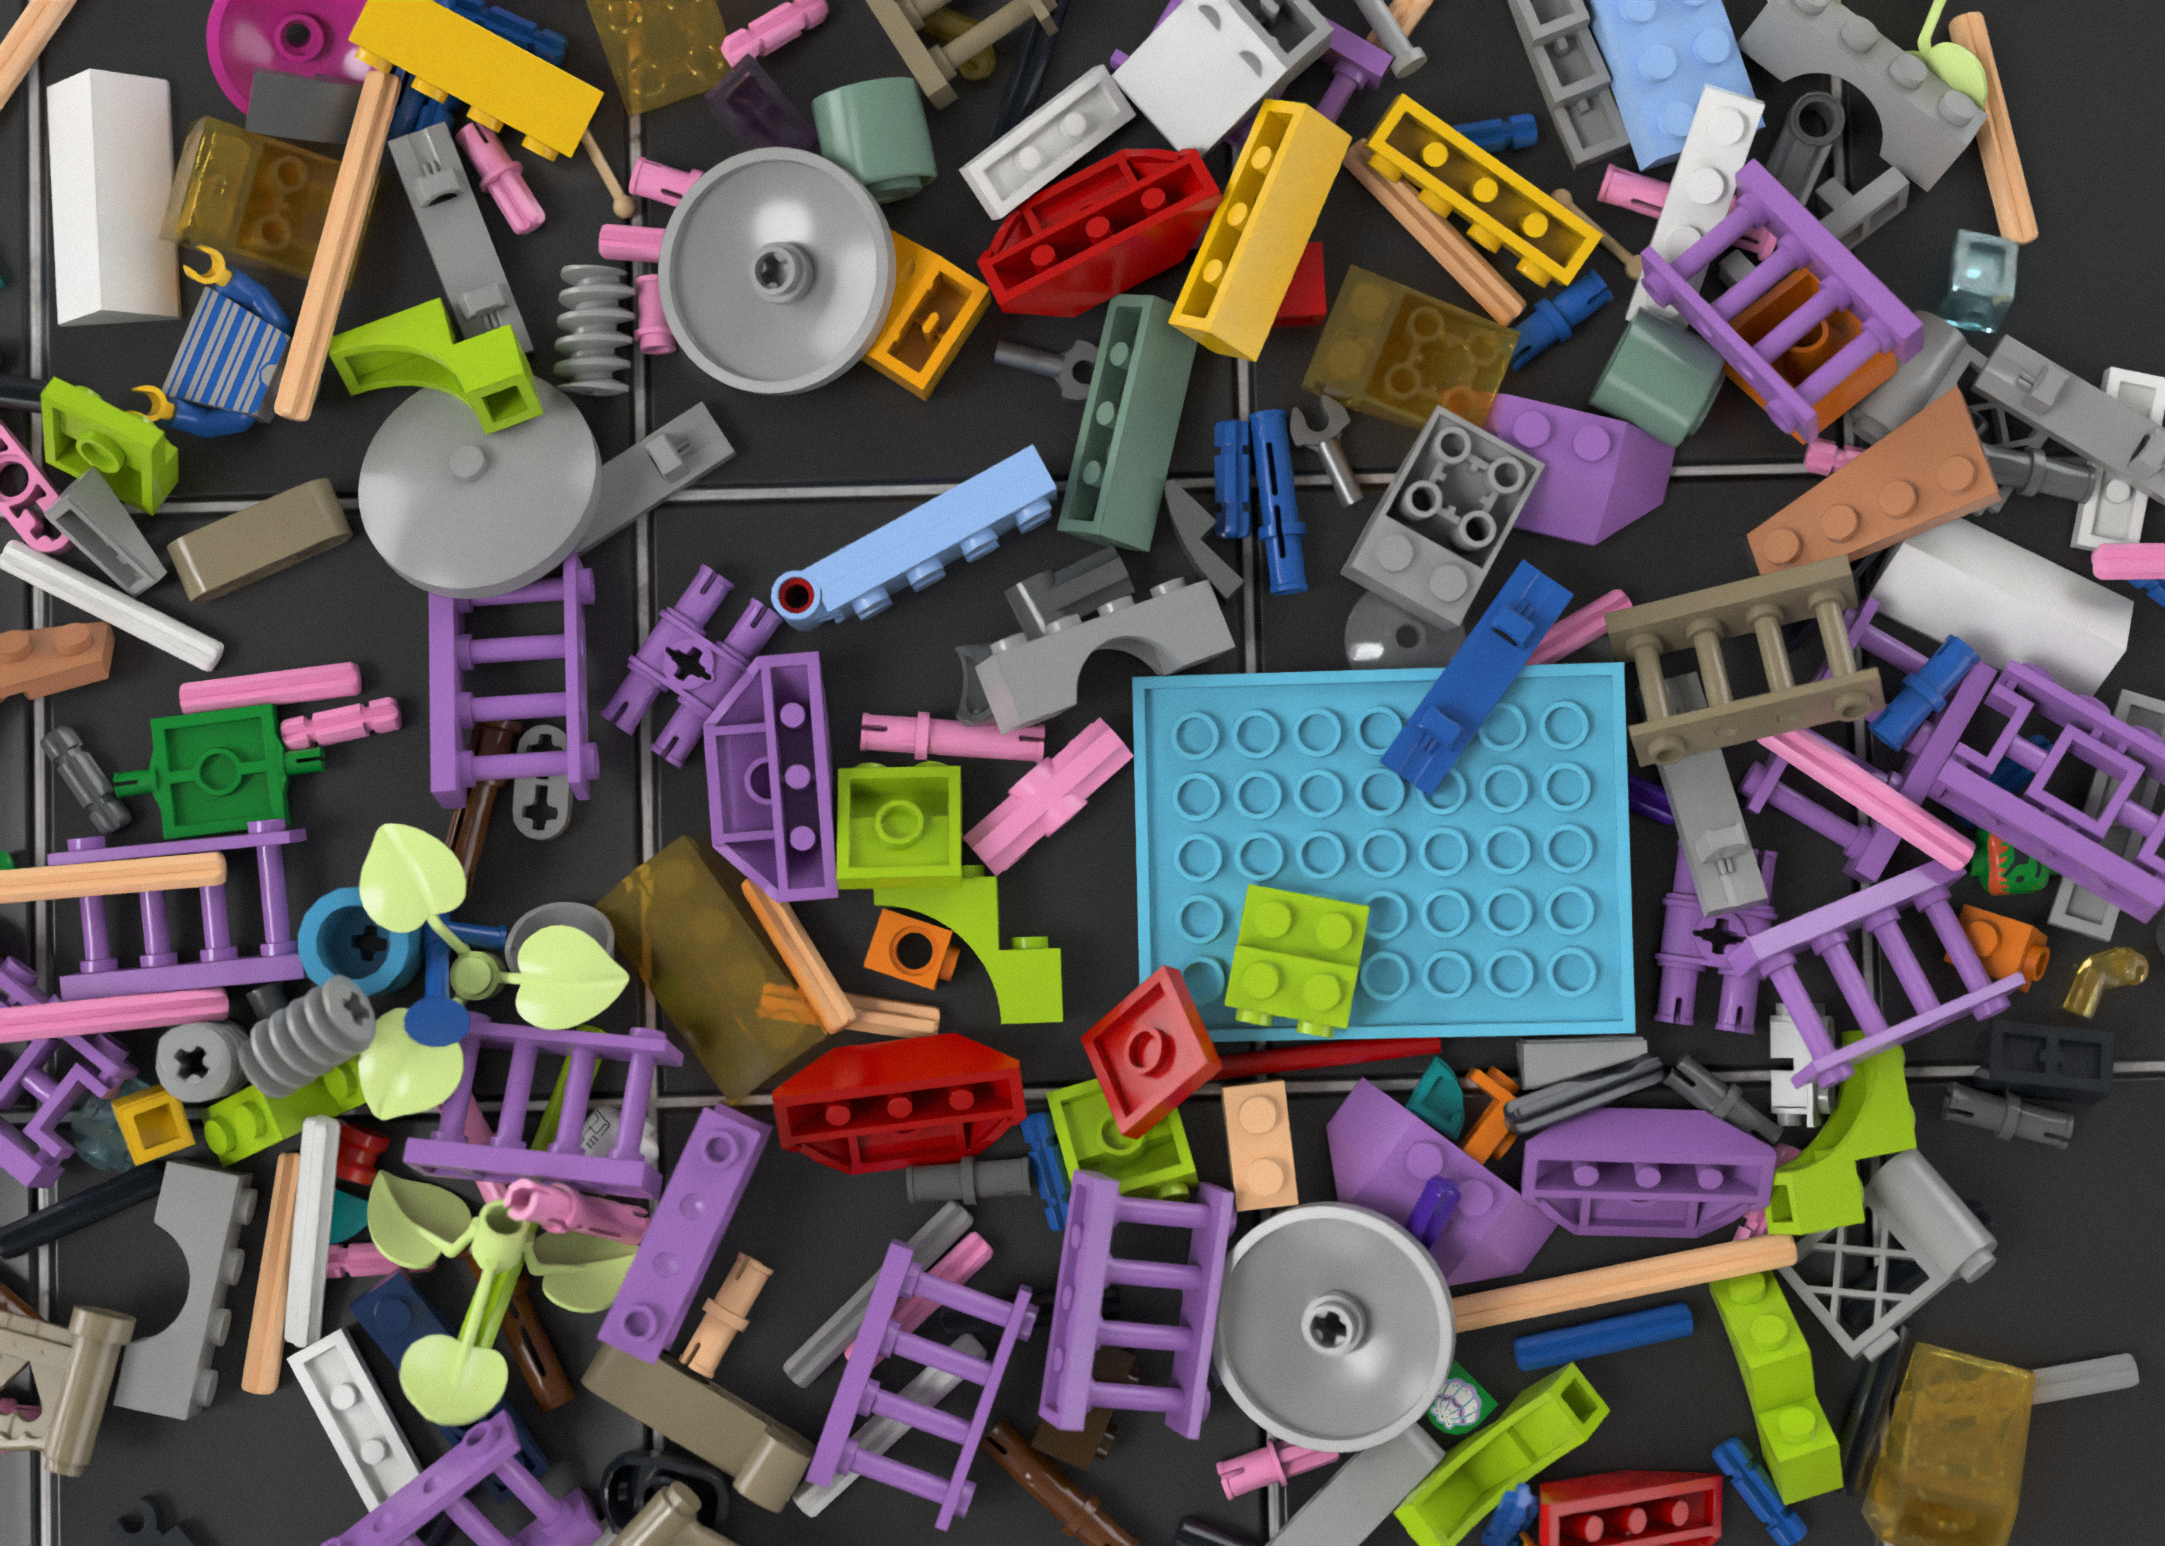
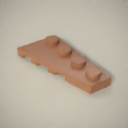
M1955 386L1748 533L1747 538L1760 575L1847 554L1849 563L2002 501V496L1966 401L1958 386Z
M106 621L70 623L58 627L24 631L10 630L0 633V703L8 696L21 692L29 700L108 679L115 643V636L110 623Z

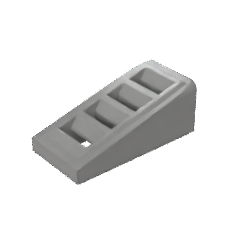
M91 467L73 481L43 513L57 529L131 597H137L160 581L167 573L109 484L94 467Z
M1636 1035L1519 1038L1520 1041H1516L1517 1081L1522 1090H1534L1628 1061L1647 1053V1040Z

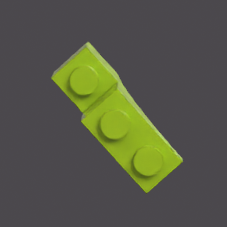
M440 297L332 336L328 350L329 356L351 396L370 390L394 386H417L439 390L454 396L470 407L476 414L486 435L544 414L530 363L511 324L461 341Z
M962 865V887L874 889L875 906L899 907L923 913L943 923L964 939L982 961L992 980L1000 1007L1001 1024L1063 1022L1061 948H1048V936L1012 937V950H1000L998 877H985L984 865Z
M1862 1029L1841 1032L1843 1048L1866 1038ZM1901 1045L1852 1065L1856 1074L1840 1083L1834 1112L1830 1114L1817 1137L1796 1157L1775 1168L1770 1203L1768 1207L1764 1208L1769 1235H1804L1865 1222L1862 1205L1864 1189L1857 1175L1855 1160L1917 1148L1914 1133L1916 1119L1913 1107L1909 1103L1903 1069L1905 1055Z
M360 1053L353 1055L347 1062L335 1066L332 1071L317 1077L312 1083L299 1088L295 1093L287 1097H269L252 1085L198 1112L204 1125L205 1140L210 1149L217 1154L222 1167L230 1166L301 1133L303 1122L307 1117L324 1114L329 1115V1118H335L366 1104L359 1078Z
M1772 1270L1709 1282L1710 1293L1727 1331L1749 1396L1759 1434L1763 1459L1784 1505L1842 1488L1843 1478L1839 1444L1815 1394L1810 1349Z
M1572 1361L1522 1390L1497 1421L1447 1449L1441 1461L1411 1491L1394 1511V1514L1419 1546H1456L1482 1518L1498 1505L1505 1491H1513L1517 1483H1525L1555 1460L1586 1442L1611 1410Z

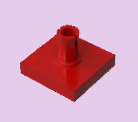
M1166 965L1161 966L1080 1037L1121 1135L1136 1140L1141 1138L1223 1068L1180 970Z

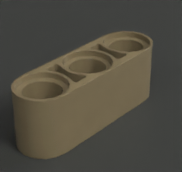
M320 478L298 485L190 532L171 542L167 549L190 603L200 604L222 597L332 549L349 540L353 536V532L330 479Z

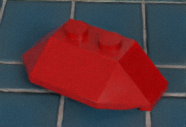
M1122 149L1027 198L1014 208L996 232L989 250L983 251L977 260V264L1002 312L1074 318L1182 262L1221 203L1223 197L1196 149H1181L1179 152L1164 149Z
M957 1033L832 1048L772 1091V1101L781 1149L794 1154L799 1151L820 1164L849 1175L907 1168V1165L922 1166L959 1162L962 1156L976 1157L996 1142L1012 1125L1016 1126L1027 1118L1019 1060Z
M1620 1470L1540 1484L1539 1546H1713L1721 1538L1723 1475L1699 1472Z

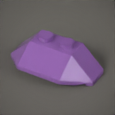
M1441 390L1437 405L1545 464L1512 528L1593 547L1659 507L1664 502L1676 448L1651 437L1644 430L1633 424L1509 394Z
M819 651L757 656L703 724L712 847L776 903L839 898L836 879L837 813L829 716Z
M1363 1077L1360 1078L1325 1125L1338 1202L1359 1205L1374 1210L1404 1227L1427 1181L1431 1177L1439 1175L1445 1179L1452 1178L1459 1184L1458 1190L1462 1198L1432 1254L1448 1286L1523 1273L1558 1226L1556 1222L1548 1218L1536 1206L1532 1207L1521 1200V1194Z
M1599 1107L1553 1124L1525 1142L1520 1189L1521 1200L1532 1207L1536 1206L1548 1218L1574 1235L1699 1238L1734 1222L1750 1210L1757 1212L1769 1206L1776 1152L1775 1148L1704 1110Z

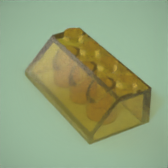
M686 835L678 838L633 870L593 907L608 918L614 929L615 942L731 1106L736 1105L832 1036V1034L826 1031L818 1016H816L797 988L792 977L693 838Z

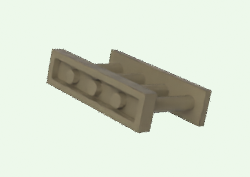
M866 0L921 88L938 111L959 98L948 82L958 75L955 69L1033 16H1036L1049 37L1059 31L1049 14L1059 7L1055 0H1013L943 48L936 44L928 50L917 31L926 26L923 21L925 18L952 0Z
M1847 554L1604 614L1616 662H1624V664L1635 662L1648 720L1645 723L1629 726L1640 767L1652 764L1671 765L1681 761L1685 756L1837 720L1846 722L1857 721L1865 718L1871 712L1886 709L1878 668L1875 667L1857 672L1843 620V610L1858 607L1853 575ZM1817 618L1832 678L1795 687L1780 627L1793 622ZM1754 632L1757 636L1771 693L1733 701L1719 642L1723 639ZM1694 647L1709 707L1672 716L1659 656Z

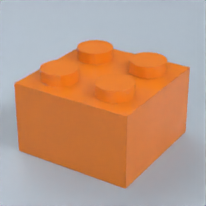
M1806 267L1800 271L1796 270L1728 324L1753 347L1819 292L1818 284L1820 281ZM1848 308L1843 312L1836 309L1769 366L1794 390L1860 335L1863 323ZM1890 350L1886 354L1878 351L1811 407L1817 413L1818 433L1897 372L1896 356ZM1725 361L1723 369L1727 371L1726 376L1765 410L1766 400ZM1795 430L1790 433L1802 445L1807 443Z

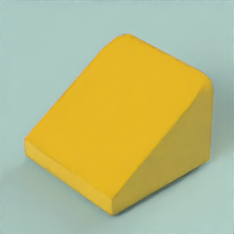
M161 1083L110 1102L136 1166L196 1144L182 1101L170 1095Z

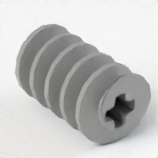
M568 265L561 269L560 276L562 280L574 287L562 290L559 293L558 300L561 305L573 311L560 314L557 317L556 324L558 328L571 335L558 338L555 341L554 348L556 352L569 358L553 365L552 372L554 376L568 382L555 386V389L588 396H611L629 392V385L613 379V372L631 368V361L615 355V348L633 344L632 337L617 331V324L635 320L634 313L618 306L619 300L637 296L636 289L620 282L621 276L628 274L626 271L600 265Z
M341 975L331 977L325 982L324 986L311 989L306 997L293 1000L288 1008L277 1010L270 1019L256 1023L251 1030V1038L242 1041L238 1049L240 1064L247 1078L259 1091L272 1098L287 1097L295 1093L299 1088L312 1083L317 1077L332 1071L335 1066L347 1062L353 1055L367 1050L375 1038L376 1022L374 1011L367 996L350 978Z
M231 1020L184 1024L168 1031L159 1040L156 1071L161 1085L170 1095L184 1102H202L238 1092L249 1082L240 1064L238 1049L242 1041L250 1038L244 1026Z

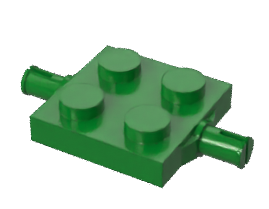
M275 704L150 719L154 747L149 765L150 769L122 773L115 772L113 783L138 782L137 784L114 787L118 798L153 793V797L161 809L164 840L168 841L248 831L247 822L285 818V824L289 826L291 821L287 790L290 775L325 772V761L318 760L301 763L303 760L325 758V753L322 746L287 751L280 736L278 710Z

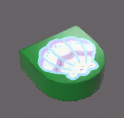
M1453 1358L1447 1379L1436 1399L1425 1411V1414L1431 1423L1442 1432L1459 1435L1468 1433L1477 1427L1499 1404Z

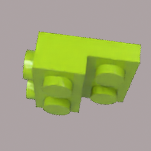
M55 376L42 391L41 407L45 462L76 478L80 477L91 467H94L103 476L118 499L154 516L179 482L178 448L165 438V432L158 429L145 416L136 413L128 414L104 402L91 389L84 386L74 387Z
M926 761L914 767H886L879 763H862L854 768H838L836 877L838 890L962 887L963 788L961 766H947L941 762Z
M1248 884L1224 1006L1237 1008L1235 1017L1237 1021L1272 1027L1274 1015L1298 1020L1296 1032L1333 1039L1335 1027L1348 1028L1370 907Z
M1097 1078L1046 1093L1071 1186L1074 1169L1098 1171L1119 1181L1118 1190L1121 1196L1185 1202L1190 1198L1189 1189L1199 1187L1196 1169L1177 1107L1141 1138L1136 1140L1121 1135Z

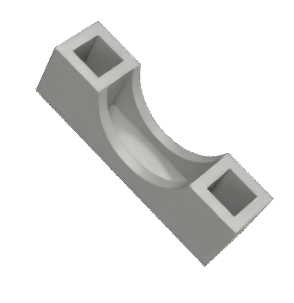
M1769 0L1737 43L1741 51L1782 82L1803 74L1823 73L1842 78L1856 86L1871 101L1881 121L1883 140L1879 156L1892 166H1895L1927 193L1965 150L1989 116L1979 109L1968 95L1953 89L1928 70L1918 57L1903 51L1878 32L1872 22L1864 17L1857 16L1838 0Z
M1179 577L1150 590L1152 599L1135 604L1131 595L1124 596L1098 607L1097 610L1100 615L1098 618L1082 623L1079 614H1073L1046 625L1044 629L1047 635L1028 642L1025 632L990 645L993 655L975 666L1001 735L1003 736L1056 717L1076 705L1078 676L1085 660L1093 651L1113 649L1127 652L1145 662L1158 676H1170L1211 661L1233 649L1235 644L1209 579L1187 586L1184 577Z
M185 1158L167 1161L154 1223L167 1231L184 1252L190 1274L189 1293L181 1313L167 1329L158 1335L144 1337L126 1345L114 1406L186 1421L200 1414L203 1406L209 1407L212 1403L218 1383V1371L211 1369L216 1346H223L231 1324V1310L224 1309L229 1285L235 1286L238 1283L244 1264L245 1252L243 1249L237 1248L242 1224L249 1225L251 1223L257 1205L258 1191L251 1188L254 1173L229 1167L223 1168L219 1165Z

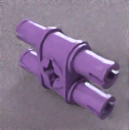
M704 564L700 566L699 572L675 607L672 609L667 606L665 611H660L658 615L662 618L635 657L630 655L627 659L630 661L627 667L631 671L605 709H602L599 713L602 717L632 736L635 732L634 729L661 690L667 693L671 689L679 694L677 701L681 705L657 740L649 748L681 770L685 765V761L704 735V722L743 676L746 669L759 655L779 624H782L784 618L770 608H766L764 604L752 597L749 601L750 604L723 643L717 640L713 644L705 639L707 632L703 628L727 593L735 585L721 575L716 574L714 570ZM700 652L703 653L699 663L706 668L705 672L711 676V679L706 680L703 677L698 678L690 674L682 681L681 679L685 671L678 665L679 661L673 658V654L678 653L680 656L686 655L694 659Z
M1678 839L1677 845L1679 848L1673 893H1666V898H1662V905L1666 906L1660 953H1655L1654 958L1657 959V966H1663L1657 1013L1654 1016V1020L1694 1026L1693 1014L1699 972H1705L1706 967L1718 968V974L1723 975L1718 1020L1715 1024V1029L1754 1035L1760 980L1766 981V978H1763L1759 970L1738 979L1727 957L1747 938L1772 928V921H1777L1778 914H1775L1776 908L1770 907L1778 852L1768 850L1758 852L1759 849H1753L1768 895L1764 905L1705 919L1681 841ZM1716 920H1719L1721 931L1730 933L1731 937L1739 938V942L1719 945L1715 954L1712 953V943L1702 940L1700 936H1694L1693 931L1714 928ZM1676 999H1677L1676 1015H1675V1021H1674V1012H1675V1005H1676Z

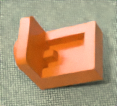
M1964 904L1958 920L1989 978L1999 981L2021 971L2026 983L2019 987L2017 991L2028 993L2032 981H2039L2046 970L2050 955L2049 947L2046 946L2047 936L2032 925ZM1946 951L1943 961L1954 966Z
M1491 1066L1486 1074L1478 1068L1472 1067L1465 1077L1493 1098V1100L1457 1147L1483 1165L1489 1156L1497 1162L1517 1138L1513 1131H1508L1505 1127L1503 1107L1507 1102L1517 1099L1515 1096L1521 1087L1494 1066Z

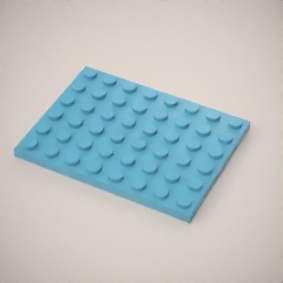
M1624 662L1524 665L1431 797H1428L1381 764L1380 760L1445 668L1132 677L1139 986L1163 965L1180 970L1212 1042L1331 1039L1296 1032L1298 1020L1274 1015L1272 1027L1235 1020L1237 1008L1224 1006L1248 884L1370 907L1348 1028L1335 1027L1333 1039L1636 1033Z

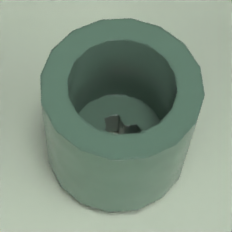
M890 77L862 81L826 92L815 98L811 103L822 157L850 172L869 190L878 205L911 197L921 192L923 187L934 182L937 178L938 172L919 84L914 78Z
M1639 306L1606 363L1588 405L1618 420L1633 424L1644 430L1651 437L1676 448L1683 442L1687 434L1693 436L1705 419L1727 374V371L1723 369L1726 360L1704 338Z

